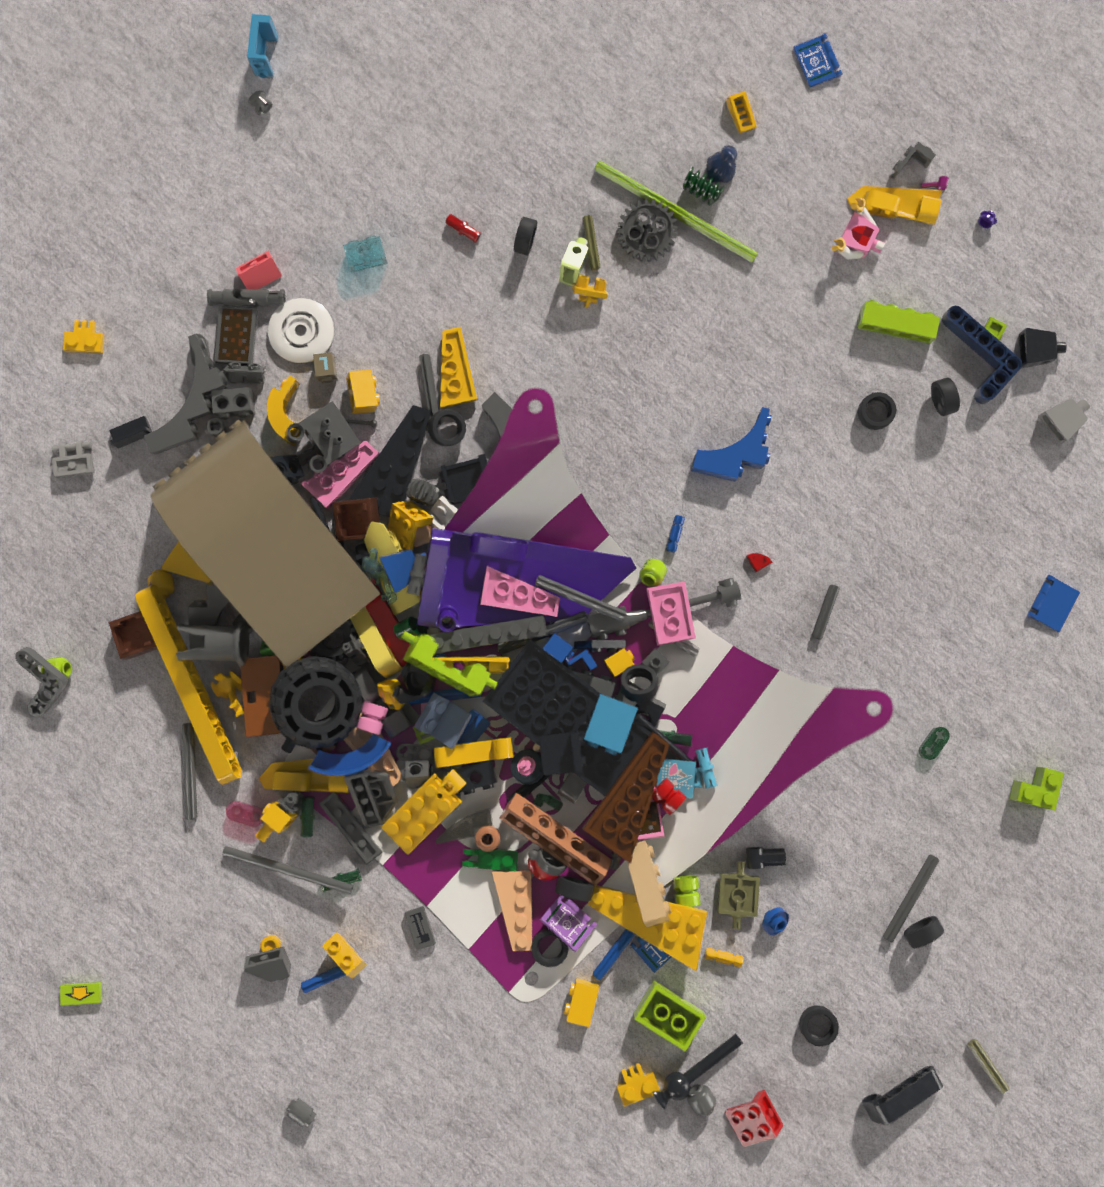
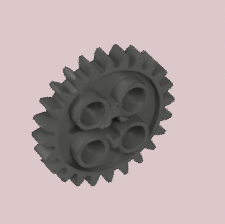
M647 198L644 204L638 200V206L631 203L632 210L630 211L625 208L626 216H620L624 222H618V226L622 228L617 230V234L622 235L618 240L619 242L624 241L622 249L628 247L626 253L630 254L633 252V259L639 255L640 261L647 257L648 262H650L651 256L657 260L658 254L664 257V250L668 252L671 250L668 245H675L672 238H677V234L674 231L678 230V226H673L677 223V219H671L674 212L667 213L669 206L662 208V201L655 205V199L652 200L651 204L648 203ZM641 214H647L649 218L647 221H641L638 217ZM656 215V219L651 225V232H647L643 244L639 245L644 236V229L648 228L652 217ZM658 222H662L665 224V228L658 230L655 225ZM632 231H638L640 233V236L638 238H632L630 236V233ZM649 239H654L657 244L654 247H649L646 242Z

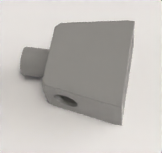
M1071 398L1039 415V418L1059 444L1068 441L1088 420L1084 412L1090 406L1084 399L1076 403Z

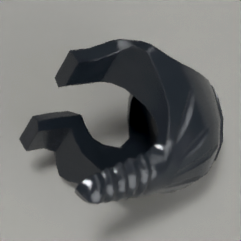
M407 663L403 668L401 676L404 677V683L408 691L402 685H398L395 687L392 696L400 704L426 697L435 687V677Z

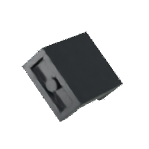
M485 454L478 455V458L450 466H441L442 471L439 472L442 483H446L447 489L444 490L446 499L451 501V504L464 502L471 493L488 463Z

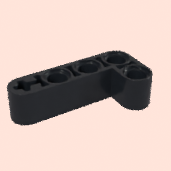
M927 1066L884 1095L871 1094L865 1097L862 1103L872 1122L888 1125L938 1092L943 1087V1084L934 1066Z

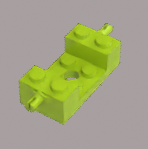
M406 631L403 632L401 638L411 643L403 660L470 697L480 695L485 685L493 689L496 688L498 682L489 678L491 673L486 671L487 668L479 663H476V665L472 664L465 666L462 672L453 667L449 669L444 666L445 662L438 658L432 659L439 645L434 642L435 639L427 634L417 637Z

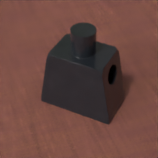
M1025 328L1019 333L1021 368L1049 364L1057 359V354L1066 353V342H1057L1055 332Z

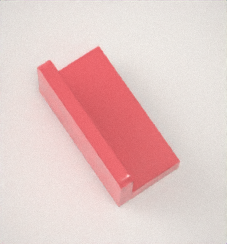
M269 251L236 268L246 289H260L282 277Z

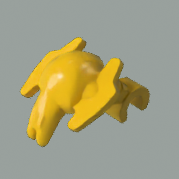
M233 671L229 672L230 676H225L219 672L214 675L218 683H210L213 692L217 697L229 698L231 702L230 708H233L236 713L235 716L239 717L244 714V710L238 701L235 691L237 688L239 691H242V680Z

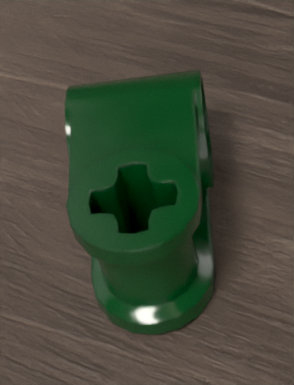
M410 616L395 624L394 633L400 640H404L401 638L404 631L418 637L427 634L429 627L417 625V619Z

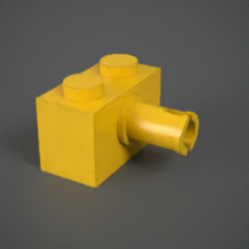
M278 802L268 803L262 810L264 815L260 818L265 823L255 834L256 838L265 843L274 830L277 833L287 830L299 814L297 812H284L279 807L280 803Z

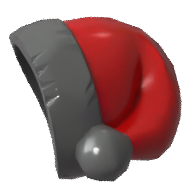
M542 848L538 851L532 849L528 853V867L531 873L539 880H554L566 870L567 866Z

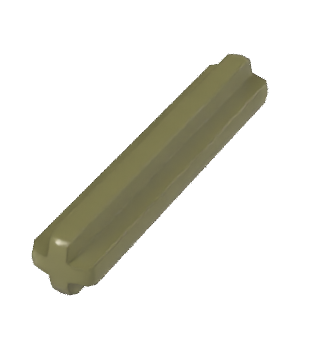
M592 215L583 216L585 238L588 242L590 269L595 271L600 269L599 253Z
M976 1039L969 1041L967 1046L1001 1094L1007 1092L1009 1086Z

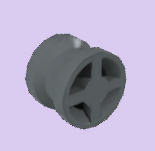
M262 90L253 93L248 101L251 106L255 107V112L258 115L266 114L273 105L269 99H266V94Z

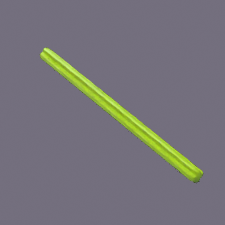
M598 161L595 165L596 172L645 200L647 198L649 203H652L653 199H655V205L662 201V208L669 206L667 213L674 212L673 217L746 260L753 262L757 257L758 253L606 163Z

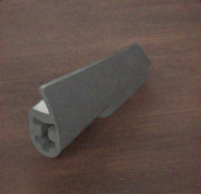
M351 658L348 659L345 668L356 678L365 702L388 708L386 717L381 720V723L390 739L418 721L420 716L409 703H405L400 710L390 709L383 698L379 696L377 684L387 678L382 676L374 665L367 662L363 666H358Z

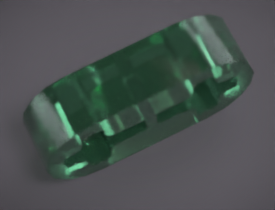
M944 727L933 728L919 747L920 756L927 760L935 759L950 738L949 731ZM941 731H942V732H943V733H942V736H943L944 738H943V739H938V740L935 742V740H936L937 737H938L937 734H936V732H941ZM933 744V747L931 748V752H933L932 755H925L927 752L925 748H930Z

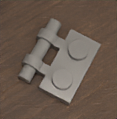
M81 440L73 444L59 443L57 446H52V452L54 454L59 453V457L52 458L54 477L61 478L94 473L93 455L90 453L85 454L86 449H92L91 441L84 442ZM76 451L77 455L68 456V452Z

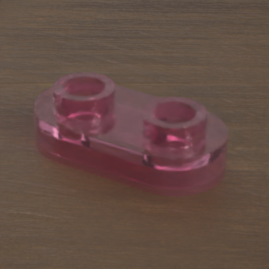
M234 801L226 808V815L232 821L252 827L259 826L264 822L260 819L264 815L262 813L263 809L241 801ZM236 807L240 808L239 814H236L234 811ZM254 813L259 815L257 820L253 818Z

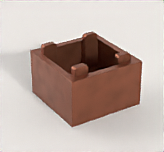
M376 497L333 503L337 541L363 539L366 536L371 521L380 523Z
M141 611L108 622L120 659L128 660L158 649Z

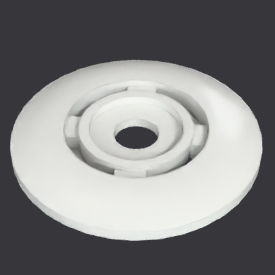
M298 298L284 303V306H279L270 318L268 325L270 344L276 353L287 361L293 363L314 361L313 354L326 353L333 341L334 325L332 318L322 305L313 300ZM296 313H301V314H309V315H311V317L309 318V317H307V316H305V315H296V316H294V315H295ZM300 325L306 327V333L303 336H298L295 333L296 328ZM293 343L298 346H304L307 344L308 346L304 348H296L291 346V344Z

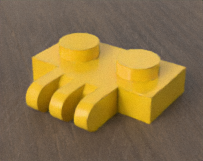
M75 320L74 332L64 331L63 350L65 352L103 354L104 335L102 333H95V321H90L88 328L87 320L82 321V327L80 320Z
M640 1063L636 1064L638 1070L636 1073L633 1066L629 1067L631 1073L629 1076L625 1068L621 1070L625 1083L617 1085V1089L624 1107L654 1096L653 1091H660L654 1072L644 1075Z

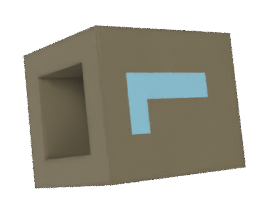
M333 353L313 354L315 376L318 381L331 383L333 380L338 379Z

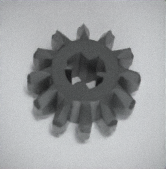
M412 479L407 487L406 494L408 498L416 503L434 506L439 498V489L424 480Z

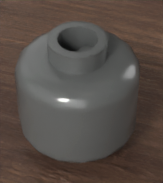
M696 1084L691 1087L690 1093L687 1096V1102L696 1115L708 1116L714 1111L716 1098L707 1085Z

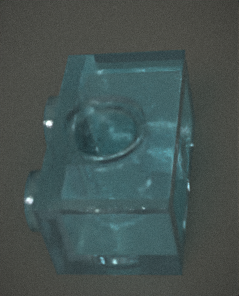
M369 236L366 240H353L343 245L351 273L388 264L380 236ZM364 250L370 251L365 256L361 255V252Z

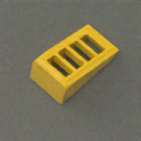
M746 91L725 99L739 134L757 128ZM741 101L742 104L735 106L734 102ZM744 108V111L737 112V109ZM747 115V118L740 120L739 116ZM750 122V125L742 127V123Z

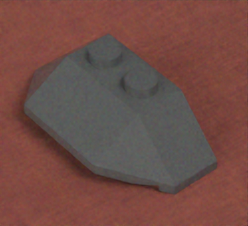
M366 769L344 775L364 828L384 824L387 820L386 818L398 802L388 773Z

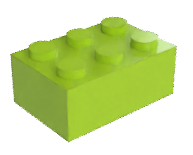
M655 980L652 981L633 1013L636 1021L685 1052L706 1019L704 1011Z

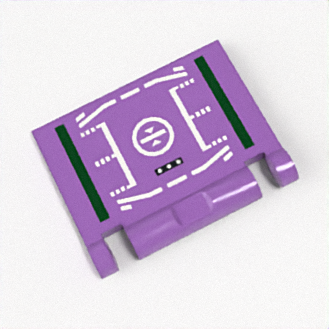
M559 895L540 921L576 952L596 927L597 923L593 922L588 926L587 922L591 918L570 898L563 903L561 900L564 896Z

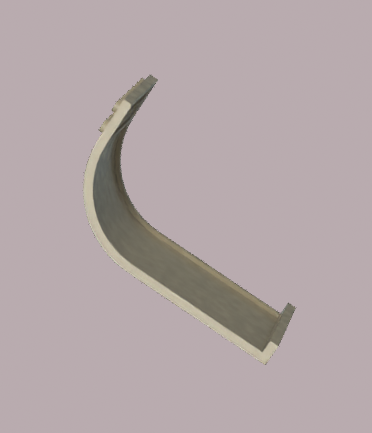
M238 419L229 427L231 430L227 434L223 431L214 438L216 441L214 444L210 445L208 443L199 450L200 455L195 457L193 454L184 462L185 466L182 469L178 466L170 472L168 480L165 481L163 478L153 486L155 490L150 496L161 518L188 554L282 663L288 667L380 595V591L373 585L273 463L249 430V424L245 420L241 422Z

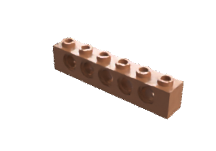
M518 793L507 803L499 819L596 886L605 877L612 859Z

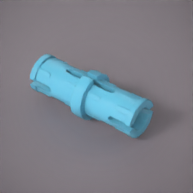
M707 748L696 750L695 753L700 765L698 769L702 773L705 789L711 788V786H718L713 773L714 766L713 764L711 765Z

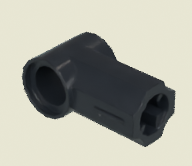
M746 848L748 869L786 865L785 848Z

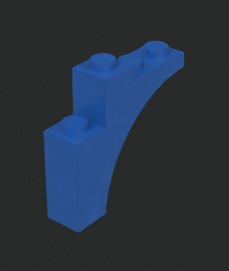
M762 407L750 432L731 446L717 450L697 449L691 471L735 482L738 477H742L744 466H741V464L760 469L765 464L768 465L770 459L769 447L762 446V444H765L767 433H764L765 428L769 426L771 421L770 409Z

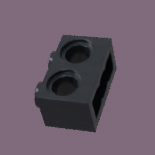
M297 455L270 457L291 485L297 484L298 480L305 476Z

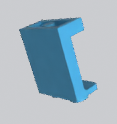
M252 14L247 59L256 76L261 78L273 77L274 72L265 55L267 41L278 42V33L270 15Z
M600 694L584 736V740H587L586 744L595 748L601 745L606 747V752L614 755L617 752L622 753L638 708Z

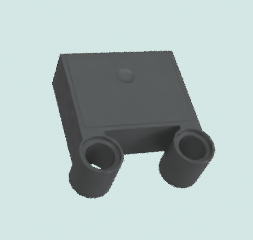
M333 401L301 422L291 424L285 431L286 439L290 442H298L304 437V434L310 440L320 456L311 458L308 461L307 468L310 473L316 475L322 473L327 465L361 443ZM296 428L300 433L299 437H293L290 434V429ZM314 460L321 463L322 467L320 470L313 468L312 463Z

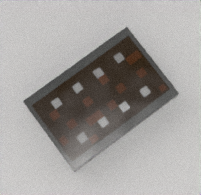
M219 306L215 363L229 364L239 362L241 365H248L254 362L258 315L256 308Z

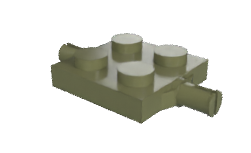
M737 861V873H720L717 913L732 916L733 929H741V918L758 917L760 877L744 873L745 861Z

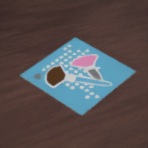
M665 759L657 778V786L667 778L674 784L675 790L679 789L686 798L693 799L696 762Z

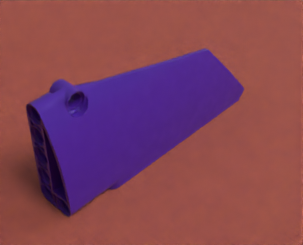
M432 528L417 625L440 628L443 632H451L455 627L491 625L544 616L545 622H556L581 611H585L588 614L592 609L536 586L537 577L539 575L602 601L637 568L632 558L487 533L474 532L473 534ZM486 566L560 597L557 617L480 604ZM445 618H450L452 622L446 624L442 620Z

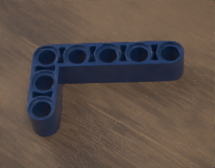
M952 306L943 314L942 323L995 369L974 393L977 403L986 404L995 398L1021 369V359L960 306ZM950 313L956 316V320L950 317ZM964 326L969 327V328H970V332H967V331L964 329ZM978 338L983 339L985 344H980ZM993 350L999 354V357L994 356ZM1007 363L1013 366V370L1008 368ZM995 376L1001 380V384L995 381ZM983 390L987 391L988 397L983 395Z

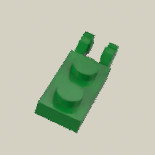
M480 848L463 849V854L479 855L478 862L466 860L463 861L462 866L478 867V869L517 871V850L494 849L493 851L486 852Z

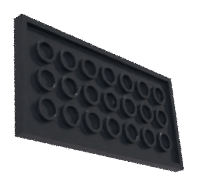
M532 640L528 641L498 680L496 688H492L482 701L539 746L541 736L578 731L579 736L583 735L584 747L580 748L581 756L585 755L586 767L583 768V773L575 774L604 797L651 734L645 727L633 720L622 753L617 752L614 755L606 752V747L598 745L597 748L587 745V740H584V736L600 693Z

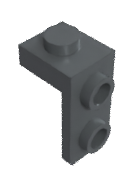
M917 142L914 147L910 146L904 153L906 158L903 161L899 160L893 167L895 172L891 177L895 179L911 157L927 168L936 154L933 153L931 148Z

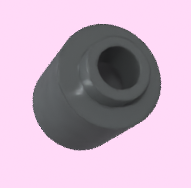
M300 1098L296 1101L293 1099L286 1108L288 1111L286 1116L301 1127L305 1126L307 1128L316 1116V1113L313 1112L314 1109Z

